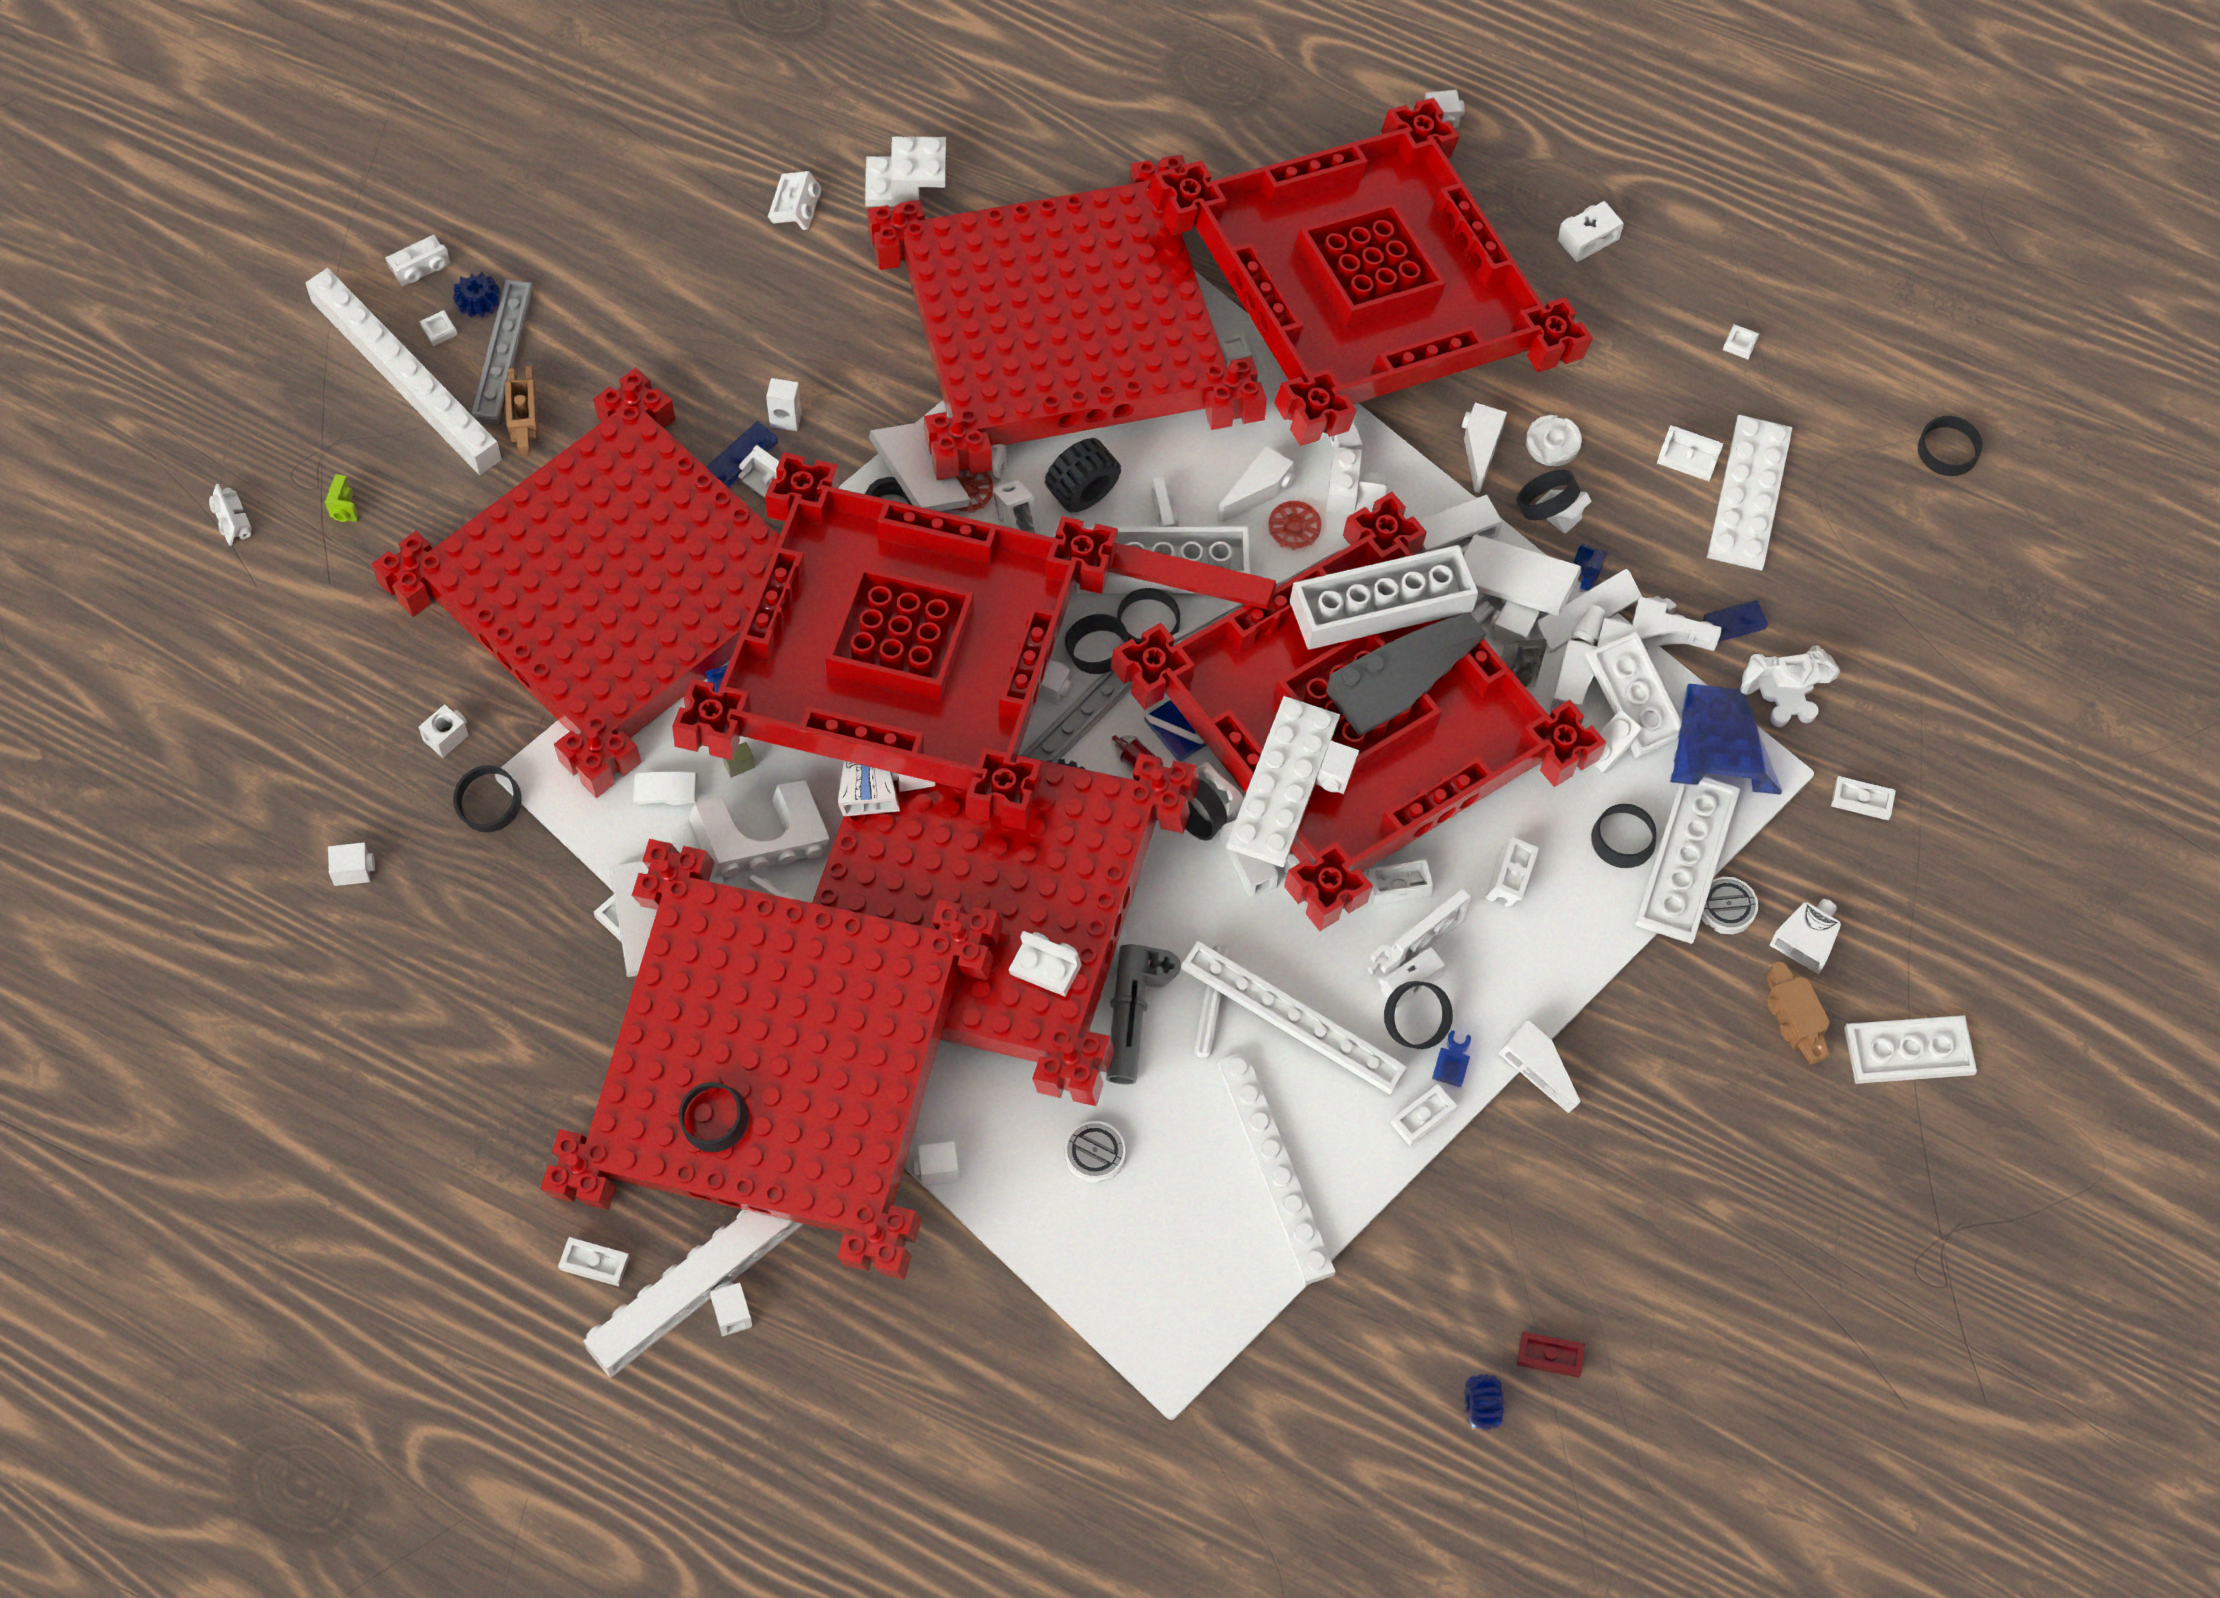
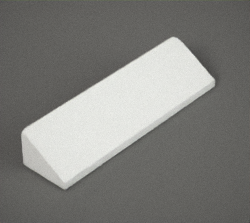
M1625 569L1566 603L1559 616L1549 613L1536 621L1533 632L1546 648L1552 652L1571 640L1573 636L1571 631L1587 613L1591 605L1603 608L1606 612L1604 618L1608 619L1636 603L1642 595L1628 569Z

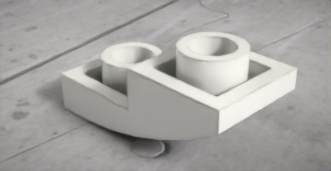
M635 773L633 802L638 805L666 802L669 805H680L697 802V773Z

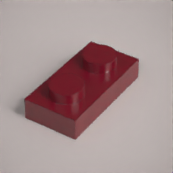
M1522 1332L1516 1366L1579 1378L1582 1371L1585 1344Z

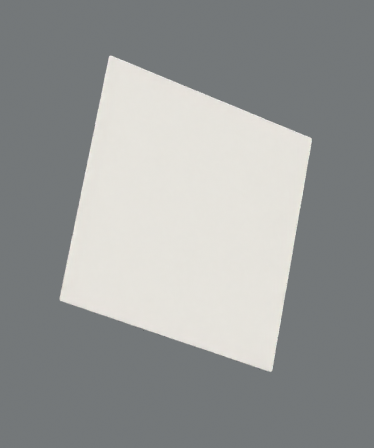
M1196 271L1195 274L1217 339L1240 333L1245 334L1258 372L1257 383L1261 382L1267 398L1264 421L1243 424L1242 419L1238 418L1233 419V426L1211 430L1205 409L1005 445L1008 464L1005 470L1001 469V479L994 478L993 470L970 474L968 468L960 469L959 477L956 478L970 498L969 505L967 507L939 511L1001 526L992 491L1000 485L1018 480L1033 495L1041 535L1055 538L1061 516L1083 520L1084 527H1094L1095 523L1109 527H1159L1151 488L1152 478L1163 476L1166 487L1170 486L1172 490L1173 503H1170L1171 510H1176L1178 527H1248L1250 574L1275 580L1340 543L1345 548L1350 546L1343 537L1346 519L1350 515L1326 512L1333 457V447L1328 434L1323 432L1320 441L1303 446L1298 444L1290 431L1293 420H1284L1274 404L1281 382L1288 381V378L1249 314ZM944 400L924 416L943 412L947 413ZM1359 403L1353 404L1357 410L1353 420L1362 441L1360 470L1388 473L1386 495L1393 491L1406 507L1404 514L1406 519L1412 516L1416 519L1421 516L1428 517L1438 513L1445 507L1458 506L1469 498L1474 497ZM923 416L916 423H920L925 431ZM1087 438L1099 439L1120 463L1122 470L1119 479L1111 491L1095 505L1076 513L1068 512L1046 487L1044 482L1046 473L1056 458L1073 444ZM1265 446L1294 462L1293 474L1295 477L1288 489L1283 488L1276 497L1222 522L1218 519L1219 504ZM877 454L842 483L839 489L865 494L869 485L877 479L894 476L880 454ZM887 494L880 497L908 504L904 497L897 494ZM1501 519L1502 524L1499 536L1492 538L1493 540L1546 555ZM1017 520L1016 523L1018 526H1021L1023 521ZM1577 580L1566 603L1589 591V589ZM1075 583L1050 658L1052 661L1058 660L1071 669L1073 686L1069 695L1062 697L1058 706L1037 697L1018 755H1021L1102 675L1085 673L1074 665L1065 647V637L1070 627L1081 618L1093 614H1107L1117 618L1118 607L1128 594H1077V583ZM1169 594L1176 601L1180 610L1179 632L1233 603V601L1203 594ZM1491 596L1486 601L1493 605L1494 610L1493 614L1481 625L1487 633L1484 639L1550 716V709L1568 642L1550 652L1533 632L1524 651H1521L1493 639L1494 627L1490 626L1496 610L1502 611L1504 604L1501 603V598ZM1146 599L1129 605L1121 616V622L1125 625L1128 633L1141 639L1143 632L1159 623H1162L1170 633L1176 625V618L1172 610L1165 604L1156 600ZM1543 612L1540 619L1549 613ZM1617 613V614L1613 615L1612 617L1608 618V619H1619V620H1622L1623 622H1625V623H1627V624H1631L1628 620H1626V619H1625L1623 616H1621L1619 613ZM1095 631L1079 640L1074 649V656L1087 662L1103 661L1111 658L1113 649L1124 642L1113 632ZM1660 646L1646 650L1688 735L1635 758L1629 746L1606 773L1602 772L1594 764L1582 771L1576 766L1573 776L1556 787H1553L1540 771L1542 763L1370 867L1377 868L1427 859L1433 883L1432 893L1429 897L1372 905L1371 897H1369L1368 903L1350 914L1345 909H1342L1339 920L1319 932L1305 914L1308 903L1303 901L1297 904L1285 889L1286 874L1283 867L1274 864L1278 873L1277 886L1249 898L1221 842V829L1211 840L1204 841L1194 837L1186 829L1184 834L1160 829L1159 821L1157 820L1123 924V929L1135 945L1173 952L1179 958L1181 966L1197 941L1211 949L1215 945L1228 947L1229 960L1406 1065L1404 1073L1391 1094L1386 1093L1224 994H1221L1211 1055L1209 1058L1195 1056L1194 1051L1207 984L1180 969L1179 974L1163 987L1146 986L1145 1002L1148 1004V1008L1143 1012L1136 1083L1129 1085L1112 1083L1106 1080V1072L1100 1071L1104 1085L1097 1107L1074 1102L1070 1092L1066 1090L1063 1091L1061 1098L1037 1093L1032 1080L1037 1062L940 1040L904 1169L922 1185L921 1175H914L912 1158L918 1157V1146L955 1141L959 1181L924 1185L923 1187L1169 1420L1177 1418L1308 1286L1304 1284L1217 1066L1218 1059L1247 1051L1332 1262L1520 1073L1498 1054L1518 1028L1528 1019L1530 1022L1537 1023L1543 1027L1546 1035L1553 1040L1658 934L1657 932L1635 926L1683 771L1685 770L1740 788L1714 877L1813 778L1814 772L1811 768ZM730 660L703 680L714 683L715 692H718ZM1596 681L1589 690L1580 712L1585 716L1581 724L1584 729L1592 725L1600 733L1615 715L1598 681ZM1130 690L1061 758L1065 759L1066 764H1069L1071 760L1077 762L1078 768L1083 766L1086 770L1133 779L1132 773L1134 769L1121 760L1124 749L1112 740V737L1116 735L1126 744L1139 740L1156 757L1162 758L1164 767L1170 768L1173 760L1194 764L1197 767L1208 762L1233 786L1237 784L1205 742L1202 744L1196 743L1154 725L1147 720L1145 716L1148 714L1196 734L1194 728L1166 693H1164L1163 700L1144 710L1133 697ZM684 696L630 738L638 747L642 763L624 777L619 772H616L612 776L614 785L598 798H595L581 784L578 773L573 776L559 762L554 743L569 731L558 720L501 767L517 782L522 795L521 804L612 891L613 884L610 865L642 861L649 839L673 844L670 830L691 823L689 817L694 803L669 805L666 802L638 805L633 802L635 773H697V802L723 797L735 827L744 836L756 841H772L784 834L782 824L772 802L777 786L806 780L830 838L824 854L815 859L803 858L795 860L788 865L776 864L767 866L760 871L749 870L740 872L729 878L723 876L724 883L722 884L747 889L749 886L748 878L753 874L758 878H767L775 885L777 890L784 894L789 892L800 901L812 903L843 819L838 804L844 765L843 760L739 736V744L747 742L754 757L755 768L731 778L724 765L723 758L709 755V748L702 745L698 752L674 746L672 725L679 708H685ZM495 774L496 780L513 796V787L510 780L503 775ZM1194 799V802H1191L1194 808L1203 818L1211 822L1205 808ZM1617 804H1632L1644 809L1652 817L1656 826V846L1652 856L1645 863L1634 868H1618L1606 863L1597 855L1592 845L1591 833L1594 824L1606 809ZM1614 813L1606 816L1601 821L1600 832L1604 842L1611 849L1619 853L1634 854L1641 852L1652 841V833L1647 824L1632 814ZM1513 836L1538 847L1539 851L1523 899L1521 901L1517 900L1512 906H1505V898L1497 897L1496 900L1489 901L1485 899V895L1501 848ZM1368 869L1362 872L1366 878ZM1394 880L1390 884L1391 890L1407 888L1406 883L1402 880ZM1463 888L1471 896L1464 922L1432 947L1446 964L1443 976L1432 984L1440 987L1451 1002L1453 1010L1451 1028L1446 1037L1434 1047L1428 1049L1405 1047L1397 1043L1390 1036L1385 1026L1384 1009L1387 998L1380 991L1381 985L1378 982L1379 976L1384 973L1381 968H1378L1373 975L1368 972L1369 965L1373 963L1371 954L1381 944L1392 946L1396 940ZM1150 960L1148 961V971H1147V973H1150V972H1152V971L1154 970V969H1149ZM1109 968L1089 1030L1090 1032L1107 1036L1111 1035L1113 1008L1110 1006V1001L1115 996L1117 977L1111 968ZM1426 987L1395 1008V1024L1399 1034L1413 1045L1424 1043L1435 1035L1441 1024L1442 1007L1438 997L1432 990ZM1436 1084H1439L1457 1104V1111L1410 1146L1390 1124L1391 1119ZM1100 1121L1110 1124L1119 1131L1125 1141L1126 1157L1122 1168L1114 1177L1091 1183L1079 1179L1070 1172L1065 1161L1064 1146L1067 1136L1075 1127L1085 1122Z

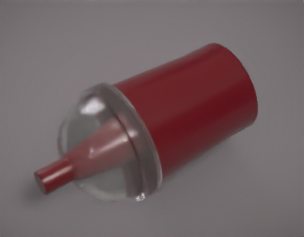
M1114 735L1112 737V740L1116 742L1114 751L1117 759L1133 769L1139 753L1155 756L1136 736L1124 735L1119 738Z

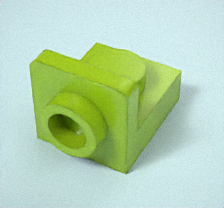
M335 474L325 504L329 516L335 520L357 522L358 513L355 504L351 502L353 490L350 488L347 477L344 475Z

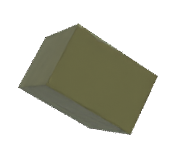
M747 742L738 745L733 760L723 758L724 765L731 778L755 768L754 757Z

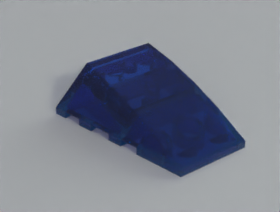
M1689 683L1686 687L1681 715L1682 724L1678 732L1679 741L1673 762L1675 764L1670 782L1698 785L1705 774L1750 778L1753 792L1780 795L1782 789L1744 693H1741V689Z

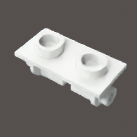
M216 484L213 495L209 498L210 509L212 513H216L221 535H225L228 545L232 546L234 537L246 539L250 537L252 528L245 513L235 514L243 511L237 492L232 490V488H225L221 491L219 484Z

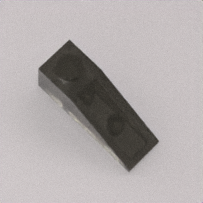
M1547 640L1515 641L1504 645L1501 659L1525 687L1536 685L1547 647Z

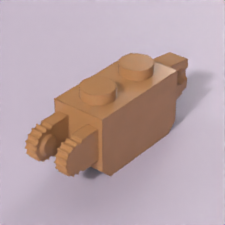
M526 366L524 371L525 379H517L515 368H508V380H505L507 428L511 442H517L519 456H530V441L539 440L537 391L532 366Z
M1776 961L1771 966V970L1766 978L1771 989L1767 1000L1769 1010L1773 1015L1777 1016L1781 1024V1034L1785 1041L1790 1042L1793 1050L1800 1048L1810 1064L1824 1061L1829 1056L1824 1034L1830 1021L1810 981L1803 977L1794 978L1791 970L1788 969L1789 966L1784 962Z

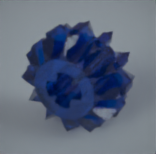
M470 272L468 278L460 276V283L454 284L453 299L461 314L468 313L471 319L476 314H479L482 319L485 312L493 314L494 307L499 306L500 289L495 284L492 276L486 277L483 272L478 276Z
M1488 1374L1470 1376L1465 1384L1466 1390L1464 1391L1465 1413L1467 1414L1468 1423L1473 1429L1491 1430V1428H1498L1503 1421L1504 1414L1501 1382L1496 1376H1488Z

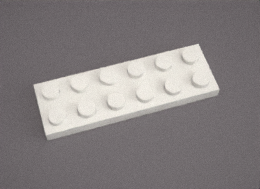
M1738 415L1707 558L1762 571L1793 427Z
M1283 696L1227 841V849L1284 868L1328 746L1337 727L1340 714Z
M1685 770L1683 771L1635 926L1693 944L1740 788Z

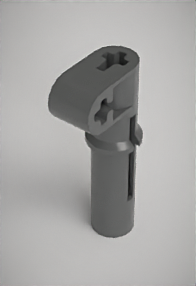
M1135 944L1120 946L1115 996L1110 1001V1006L1113 1008L1110 1038L1114 1054L1106 1073L1107 1081L1124 1085L1136 1083L1143 1012L1148 1008V1004L1145 1002L1146 986L1163 987L1179 974L1181 963L1173 952ZM1150 960L1149 969H1154V970H1153L1152 972H1150V973H1147V971H1148V961Z

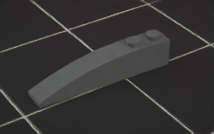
M1470 612L1426 626L1396 639L1330 674L1326 692L1357 734L1362 736L1409 710L1423 693L1426 694L1433 687V684L1442 675L1445 676L1459 659H1463L1486 637L1487 633Z

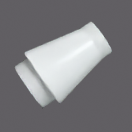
M1591 605L1587 613L1571 631L1573 635L1571 640L1585 641L1593 646L1597 645L1606 614L1605 610L1599 606Z

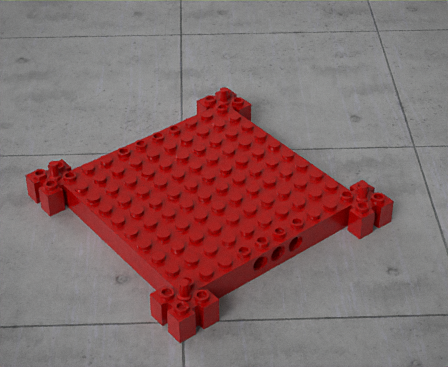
M1434 97L1416 102L1413 110H1410L1407 105L1389 109L1381 129L1382 135L1211 181L1212 176L1202 160L1183 165L1179 174L1175 172L1174 168L1156 172L1153 175L1148 196L1157 211H1164L1163 221L1172 235L1192 230L1194 224L1288 378V381L1281 382L1274 404L1284 420H1293L1290 431L1300 446L1320 441L1323 432L1328 434L1329 437L1349 432L1357 412L1353 404L1529 351L1527 357L1537 373L1555 368L1559 360L1563 361L1564 364L1583 359L1593 339L1583 322L1574 323L1573 320L1576 312L1566 297L1547 302L1546 306H1544L1449 162L1448 158L1452 157L1459 135L1450 121H1441L1444 112Z
M1183 155L1164 157L1158 162V165H1154L1151 160L1130 163V184L931 219H925L920 200L899 203V205L893 207L892 211L888 205L867 209L868 231L872 246L875 248V257L879 271L901 267L900 261H905L947 413L943 412L924 416L925 439L929 454H932V465L937 481L959 477V470L965 468L969 469L970 474L992 471L991 446L998 444H1015L1205 409L1211 430L1233 426V419L1238 418L1242 419L1243 424L1265 420L1267 398L1261 382L1257 383L1258 372L1253 358L1246 357L1230 360V365L1227 368L1182 233L1171 234L1163 221L1164 211H1157L1148 196L1154 173L1174 168L1177 174L1181 173L1182 166L1186 165Z
M636 367L619 379V389L615 390L609 386L593 398L597 418L601 421L599 425L433 549L431 544L416 530L398 543L401 550L395 555L388 551L371 563L377 582L391 596L396 594L399 604L412 617L431 604L429 599L431 595L569 731L554 743L558 760L573 776L578 773L581 784L595 798H598L614 785L612 776L616 772H619L624 777L642 763L638 747L630 738L681 699L686 693L691 678L703 681L731 659L780 536L664 429L676 419L672 400L658 387L652 390L650 380Z
M783 452L776 468L777 479L772 478L765 497L767 517L785 521V524L718 692H715L714 683L691 678L684 695L685 708H679L672 725L674 746L698 752L699 748L703 745L709 748V755L733 760L740 742L739 736L965 789L968 790L966 794L967 817L990 822L991 816L996 815L1001 817V825L1025 830L1031 813L1032 800L1035 801L1041 782L1042 761L1018 756L1075 583L1080 584L1079 589L1098 594L1103 593L1108 578V567L1111 568L1117 550L1118 528L1095 523L1094 529L1091 530L1084 528L1083 520L1061 516L1055 538L839 489L838 464L816 460L814 466L805 463V457Z
M1393 491L1374 501L1371 513L1364 507L1348 516L1343 537L1350 546L1276 587L1268 610L1245 605L1175 646V639L1164 625L1159 623L1142 633L1140 644L1137 645L1131 639L1113 649L1111 669L1123 684L1132 682L1131 694L1141 707L1146 710L1163 700L1164 693H1166L1245 794L1283 696L1340 714L1331 741L1359 750L1344 794L1329 792L1315 783L1290 849L1300 863L1288 870L1284 884L1285 889L1297 904L1303 901L1308 903L1305 914L1319 932L1337 922L1342 909H1345L1350 914L1368 903L1373 885L1362 873L1363 871L1542 763L1540 768L1542 774L1553 787L1558 786L1573 776L1576 766L1582 771L1600 760L1607 743L1592 725L1584 729L1581 724L1585 716L1571 700L1553 709L1549 716L1485 639L1481 640L1463 659H1459L1445 676L1442 675L1426 694L1423 693L1415 701V704L1409 710L1362 736L1357 734L1326 692L1330 674L1396 639L1455 616L1308 650L1290 604L1293 583L1404 558L1422 551L1427 531L1414 516L1408 519L1404 517L1406 507Z
M1139 753L1132 773L1133 779L1039 760L1042 761L1041 782L1035 801L1032 800L1031 813L1025 830L1001 825V817L996 815L991 816L990 822L967 817L966 794L968 790L935 783L934 787L900 792L896 780L894 781L900 811L844 816L812 903L936 929L932 919L938 899L962 904L968 915L972 914L973 907L998 911L1004 923L998 945L988 944V948L994 956L988 980L964 976L959 969L940 1040L1037 1062L1032 1077L1037 1093L1061 1098L1063 1091L1066 1090L1070 1092L1074 1102L1097 1107L1104 1085L1100 1071L1108 1072L1114 1048L1110 1036L1090 1032L1089 1030L1157 820L1159 821L1160 829L1184 834L1190 815L1188 801L1194 802L1200 783L1197 765L1173 760L1172 766L1168 768L1164 767L1162 758ZM1023 931L1030 934L1038 932L1046 936L1050 942L1058 945L1065 943L1076 949L1082 966L1066 996L1010 975L1009 968L1022 945L1020 936Z
M649 839L642 860L649 870L647 874L638 873L632 897L641 907L655 909L657 913L588 1137L586 1138L582 1134L571 1131L558 1130L551 1153L559 1158L557 1166L547 1165L540 1189L553 1198L575 1202V1198H577L587 1206L609 1211L616 1186L609 1181V1179L837 1231L845 1233L843 1234L837 1259L844 1266L869 1271L872 1262L874 1263L873 1267L881 1275L905 1280L912 1256L904 1248L906 1241L916 1242L922 1218L915 1210L894 1206L959 969L964 976L988 980L994 959L988 944L998 945L1004 923L998 911L973 907L972 914L968 915L962 904L938 899L932 919L936 929L710 882L715 861L706 850L683 846L681 853H679L672 843ZM707 1082L721 1083L735 1089L742 1095L749 1110V1122L742 1138L732 1147L720 1152H705L694 1147L686 1139L679 1122V1109L686 1094L694 1087ZM711 1088L695 1096L689 1103L684 1118L685 1129L688 1133L703 1141L716 1140L726 1135L734 1126L738 1113L733 1095L724 1088Z

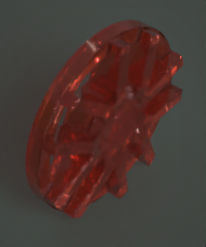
M960 469L959 472L963 471L962 478H956L969 496L970 502L967 507L952 510L974 513L975 510L985 508V505L993 495L992 478L987 472H981L979 474L985 479L977 480L978 473L973 474V477H968L966 475L969 469ZM989 485V488H978L981 486ZM980 495H987L983 500ZM973 498L976 499V501L978 502L975 505H972L971 499Z
M1301 501L1284 502L1278 505L1270 514L1268 523L1269 533L1280 544V547L1284 548L1285 546L1292 548V550L1312 545L1319 537L1321 518L1318 512L1307 503ZM1290 507L1292 513L1288 515L1285 508ZM1295 507H1300L1305 510L1298 514ZM1280 512L1282 518H1275L1276 514ZM1311 513L1313 517L1306 520L1304 517ZM1316 522L1317 529L1310 525ZM1273 525H1283V527L1274 528ZM1306 531V532L1312 534L1313 536H1312V537H1309V536H1308L1306 533H1304V532ZM1277 534H1284L1283 539ZM1289 536L1294 537V542L1287 541V538ZM1298 537L1301 538V539L1304 540V541H1303V542H1297V541H1298Z

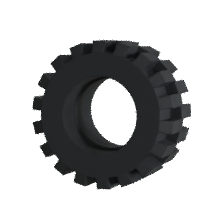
M1087 438L1073 444L1056 458L1048 469L1044 482L1049 491L1068 512L1076 513L1088 509L1103 499L1118 481L1122 469L1120 463L1099 439Z

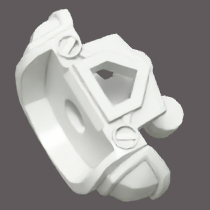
M1819 645L1812 646L1805 654L1780 658L1754 654L1751 656L1748 667L1742 675L1740 689L1741 693L1746 695L1760 689L1763 699L1769 702H1776L1777 707L1774 708L1770 716L1771 723L1776 727L1785 726L1790 720L1791 715H1797L1798 719L1803 723H1810L1816 718L1818 707L1813 702L1806 701L1805 695L1814 689V684L1830 683L1835 680L1840 674V668L1835 664L1832 656L1827 654L1824 649H1821Z

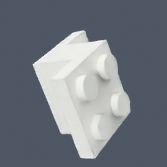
M892 137L891 157L866 156L865 206L888 205L889 207L899 205V203L919 200L920 187H945L946 137Z

